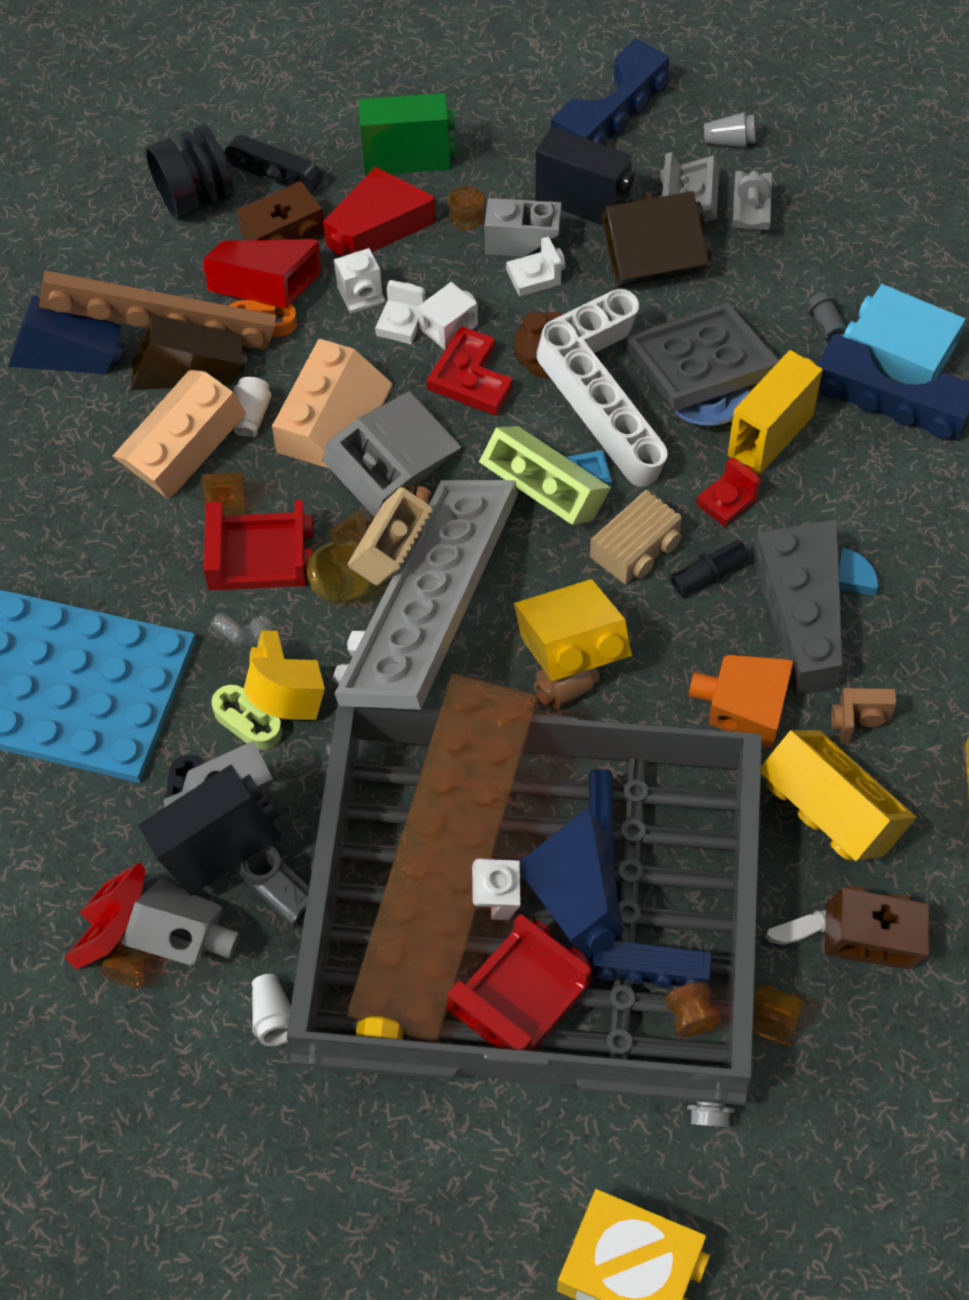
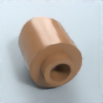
M596 667L551 681L542 669L536 674L537 682L534 683V688L543 704H551L555 709H558L590 692L593 689V685L599 682L600 676Z

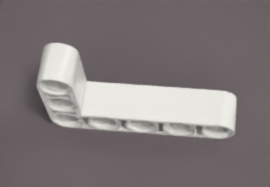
M617 289L548 322L542 330L536 358L624 476L634 485L648 486L657 481L667 458V449L594 354L628 336L639 309L637 297L630 291Z

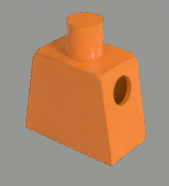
M737 655L724 656L719 677L697 672L693 673L688 697L712 702L708 722L710 725L730 732L762 734L761 745L773 748L793 661Z

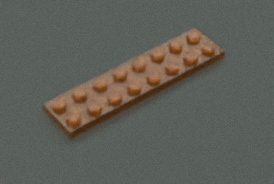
M451 674L349 1005L348 1018L361 1021L369 1016H384L396 1020L403 1028V1034L438 1043L448 1010L447 993L455 985L477 910V906L473 904L472 865L476 859L492 858L537 704V695Z

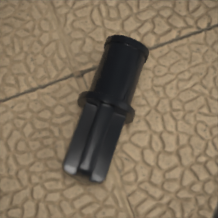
M735 540L710 555L706 553L699 555V560L669 575L670 582L677 593L680 594V597L683 598L711 581L713 583L720 581V575L744 563L749 557V552L741 540Z

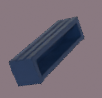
M613 940L611 945L605 950L594 954L592 975L604 981H613L615 978L626 979L628 983L635 985L650 982L655 983L660 988L681 986L687 991L699 992L702 989L707 990L712 952Z

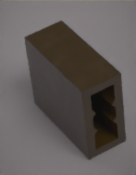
M694 191L607 206L601 215L616 288L702 272L708 266V260L712 258L710 241L708 238H703L701 224L704 223L703 207L700 201L696 202Z

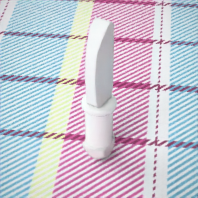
M826 910L821 912L815 911L813 914L770 928L765 938L770 943L786 945L802 941L819 932L823 933L825 932Z

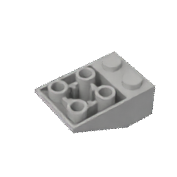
M408 391L361 416L329 440L322 461L375 517L382 504L399 487L405 489L410 486L415 487L460 451L462 447L416 397Z

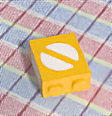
M595 1189L558 1279L557 1292L576 1300H689L684 1298L689 1282L693 1280L700 1283L710 1254L702 1251L706 1235Z

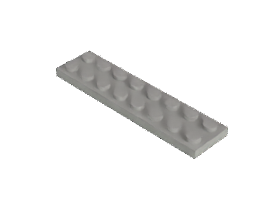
M516 480L440 481L429 503L433 512L425 522L426 525L421 528L422 531L418 534V538L414 541L415 544L411 546V550L407 553L408 556L403 560L404 563L400 566V570L393 575L335 691L339 706L421 710L519 494Z

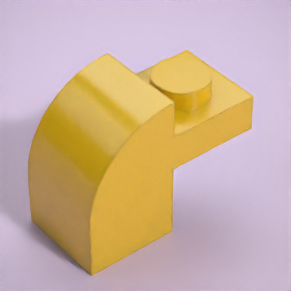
M261 630L257 647H252L250 651V665L244 685L246 697L256 708L274 717L316 720L325 690L318 660L284 659L278 631Z

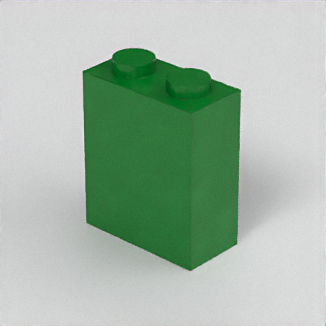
M445 93L358 99L365 176L375 167L389 174L450 170V157L456 156L455 134L449 135L448 131L455 130L454 108H447Z

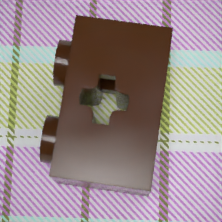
M301 181L237 210L240 234L245 240H315L320 234L324 233L322 207Z
M860 886L842 888L826 903L825 955L895 968L913 969L929 956V904L912 901L911 897L903 894L889 896L873 894L867 888Z

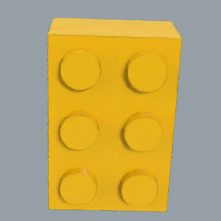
M790 730L761 766V774L768 780L765 783L766 787L782 800L789 799L800 810L797 813L799 818L812 829H821L832 839L830 842L831 847L846 860L851 861L854 859L855 861L883 857L917 818L820 730Z

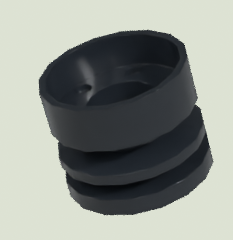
M205 124L194 128L193 135L189 131L180 133L182 151L179 150L170 138L145 147L147 164L156 189L174 219L199 210L198 192L208 205L217 203V194L222 200L234 195L233 181L227 158L215 136Z

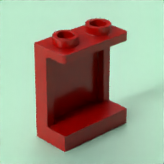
M295 500V512L225 515L222 502H206L204 574L208 590L306 586V572L314 571L313 548H306V538H314L313 515L305 514L303 500Z
M520 914L514 920V930L471 979L466 984L459 980L447 993L448 1011L494 1048L534 1052L590 988L592 969L589 967V961L582 953L572 947L566 949L555 941L552 932L542 922L535 919L529 921Z

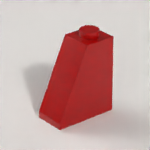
M375 167L323 221L326 245L337 255H349L367 248L372 253L431 226L436 221L435 197Z
M313 239L222 241L204 257L203 272L206 275L207 290L286 309L321 273L319 241Z

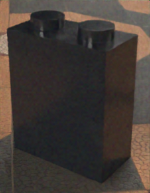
M552 127L536 150L535 201L561 202L562 211L602 225L601 215L607 206L633 202V199L630 198V190L635 179V173L631 172L632 155Z
M232 764L138 825L156 859L191 896L282 836L273 822L280 816L266 794L263 795L250 774L242 778Z

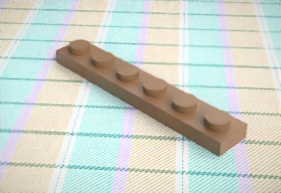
M46 270L44 272L39 308L92 317L98 320L124 323L135 327L146 328L152 314L242 334V346L256 349H268L276 315Z

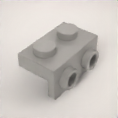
M673 152L665 154V165L661 169L663 191L659 197L694 191L696 202L700 201L703 207L704 222L716 219L719 163L715 156L680 165Z

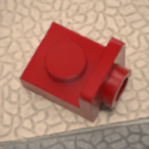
M731 457L726 462L724 475L697 497L696 505L726 528L758 501L761 479L750 466L743 465L737 459Z

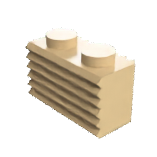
M399 487L382 504L349 560V568L376 586L384 584L400 570V566L404 563L403 560L408 556L407 553L411 550V546L415 544L414 541L422 531L421 528L426 525L425 522L433 512L432 507L405 488Z
M645 490L591 538L590 558L625 585L635 577L643 578L651 570L654 559L662 552L670 553L680 542L682 517L679 513H675L673 509H669L667 504H663L661 499L651 495L649 490Z

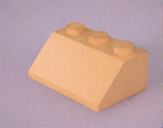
M318 339L272 425L276 452L329 468L322 461L328 441L361 416L384 405L393 384L355 349Z
M189 370L113 454V457L164 497L170 499L247 413L235 394L206 372Z

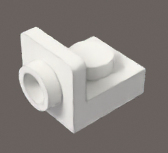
M548 236L541 238L540 253L506 262V270L520 297L561 285V271L565 270V259L561 249H555Z
M390 280L387 285L388 300L375 327L376 336L412 344L419 328L418 306L425 301V290L411 283Z
M476 859L472 865L473 904L475 906L491 907L492 920H509L520 906L519 861Z

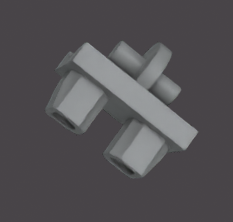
M735 171L732 228H738V234L741 236L757 237L760 235L761 229L769 230L772 173L760 175L759 172L752 171L748 175L742 171Z

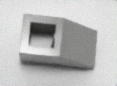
M488 198L484 224L485 254L524 257L541 247V238L549 236L550 240L557 237L559 235L561 202Z

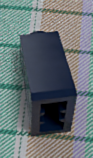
M32 295L16 337L8 367L106 374L111 362L118 364L124 348V342L118 341L122 325L107 320H98L92 317L39 308L40 297Z
M585 809L519 862V869L522 876L571 942L589 959L596 952L603 951L609 947L614 938L624 931L608 836L590 812Z

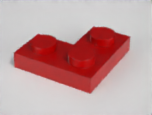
M460 326L426 381L427 390L496 416L513 389V379L483 368L495 349V338Z

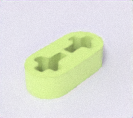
M226 685L218 689L213 695L211 704L215 718L246 743L254 741L260 750H266L278 744L283 732L280 718L271 716L256 708L246 697L244 688L238 685ZM238 700L240 710L243 713L240 714L233 708L225 711L223 703L225 701L234 703ZM254 720L260 726H265L269 723L271 732L267 734L261 731L256 735L254 724L251 721Z

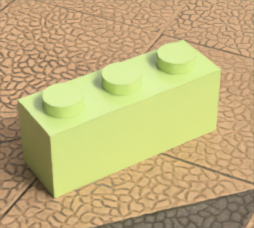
M519 426L496 427L479 460L482 465L503 479L516 480V487L572 525L591 522L596 517L611 489L610 486Z

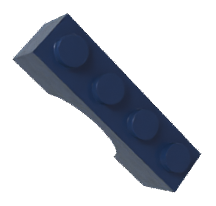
M635 38L615 57L614 84L618 87L617 91L608 97L598 100L587 101L572 98L551 118V128L555 127L606 145L607 139L615 132L620 133L627 125L628 119L636 111L640 113L645 109L652 95L656 92L660 93L666 88L670 80V73H668L670 56Z
M833 333L817 365L823 369L818 390L822 395L830 399L839 398L856 404L861 410L866 412L875 411L892 417L897 423L902 425H914L928 430L937 438H950L959 442L969 420V381L947 373H942L936 379L923 384L910 385L893 381L884 376L873 364L870 346Z

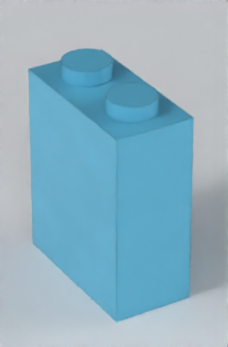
M881 284L873 297L868 295L865 298L859 311V320L857 323L854 321L849 323L843 337L870 346L873 364L883 375L904 384H923L936 379L959 343L966 318Z

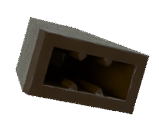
M152 314L132 359L131 390L174 388L189 370L206 372L224 386L232 385L237 373H243L247 361V352L242 351V334Z

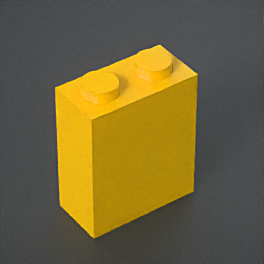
M789 350L734 409L727 455L734 457L743 465L750 466L760 475L813 417L823 369L810 359Z
M592 579L514 603L523 642L551 681L632 656L625 618Z

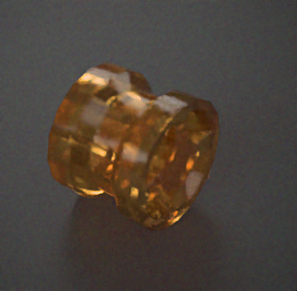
M462 185L450 192L448 207L450 209L449 221L451 225L463 231L473 230L482 225L484 221V195L482 191L474 186Z
M122 935L119 942L112 949L113 952L110 958L103 961L99 970L106 978L113 982L139 989L145 980L143 971L147 965L152 964L156 955L123 945L124 935Z
M695 982L681 986L670 992L664 999L667 1009L675 1015L674 1028L679 1037H690L704 1033L721 1022L719 1011L710 1004L711 991L706 982Z

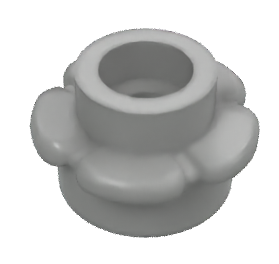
M697 1102V1105L689 1104L687 1106V1109H692L691 1124L729 1127L730 1113L735 1112L733 1108L725 1107V1104Z

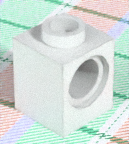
M450 282L418 306L419 329L446 350L460 326L472 330L478 325V305L475 298L468 291H462Z

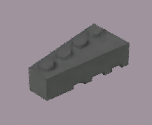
M837 519L757 532L752 558L783 659L793 661L790 681L795 696L836 689L842 668Z

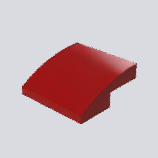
M138 862L107 880L79 912L92 925L64 957L76 969L108 955L124 934L134 904L140 898L144 884L146 868Z

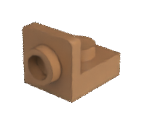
M843 688L839 704H833L831 710L832 730H839L840 744H849L854 730V722H859L864 727H877L884 724V722H890L896 706L895 689Z

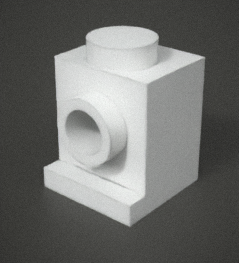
M369 248L334 259L337 288L350 314L385 302L382 294L380 268Z

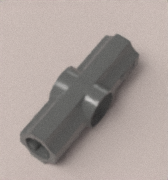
M268 845L233 868L246 882L250 892L257 897H261L294 930L298 927H303L309 886L281 860L276 848ZM261 868H273L265 875H255Z

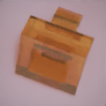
M243 472L203 474L202 489L205 513L206 502H222L225 515H246Z
M760 984L753 1001L752 1033L788 1047L804 1001L800 1000L793 993L790 996L774 990V986L768 985L766 987Z

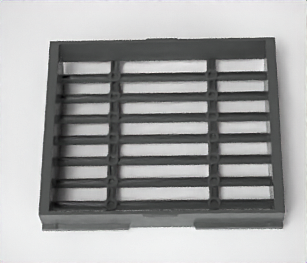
M337 703L286 1036L291 1051L290 1065L453 1080L456 1075L548 1082L577 1085L579 1090L584 1092L745 1106L746 1093L751 1080L762 734L579 720L576 717L527 713L511 715L421 708V710L339 706ZM359 740L448 747L446 767L443 770L359 764L357 763ZM472 748L629 761L628 782L625 785L613 784V801L626 802L625 822L623 824L613 823V841L624 842L622 862L620 864H613L615 882H621L619 905L624 931L617 936V941L635 943L636 925L730 933L729 957L711 955L710 974L728 975L727 1000L634 992L632 984L628 983L626 979L618 978L614 979V988L612 990L589 988L574 1006L612 1009L611 1032L609 1034L553 1029L539 1047L609 1053V1058L432 1043V1038L486 1042L462 1021L435 1019L437 994L447 995L459 980L466 984L471 979L441 976L442 951L492 955L506 940V938L445 933L447 909L491 913V907L475 906L473 904V893L449 890L452 868L472 870V865L476 859L515 860L520 862L526 857L455 851L456 828L553 836L571 821L568 819L460 811L461 789L589 799V782L464 772L465 749ZM646 762L738 769L736 793L649 787L645 783ZM355 781L442 787V805L439 809L352 802ZM644 804L735 811L734 833L645 826L643 824ZM350 820L436 826L439 827L437 846L434 849L347 842ZM641 843L732 850V873L642 866L640 863ZM344 859L434 867L432 887L429 889L344 883L341 882ZM639 884L732 891L731 915L639 907L637 904ZM520 897V906L513 914L553 918L542 901L537 898ZM338 900L429 908L427 928L424 931L335 924ZM332 942L424 949L422 971L417 974L329 966ZM559 943L566 949L572 947L580 952L574 944ZM594 955L587 959L590 964H593ZM326 984L419 992L417 1014L414 1017L322 1009ZM641 1011L727 1019L726 1044L631 1036L629 1033L630 1012ZM369 1016H384L396 1020L404 1029L403 1035L414 1036L413 1041L328 1034L319 1033V1029L356 1031L357 1022ZM628 1055L715 1062L725 1063V1068L627 1059Z

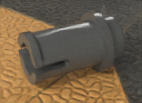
M827 292L814 295L808 302V313L811 317L816 318L825 341L829 342L833 333L844 336L847 327L844 325L836 309L837 301L835 297L830 296Z

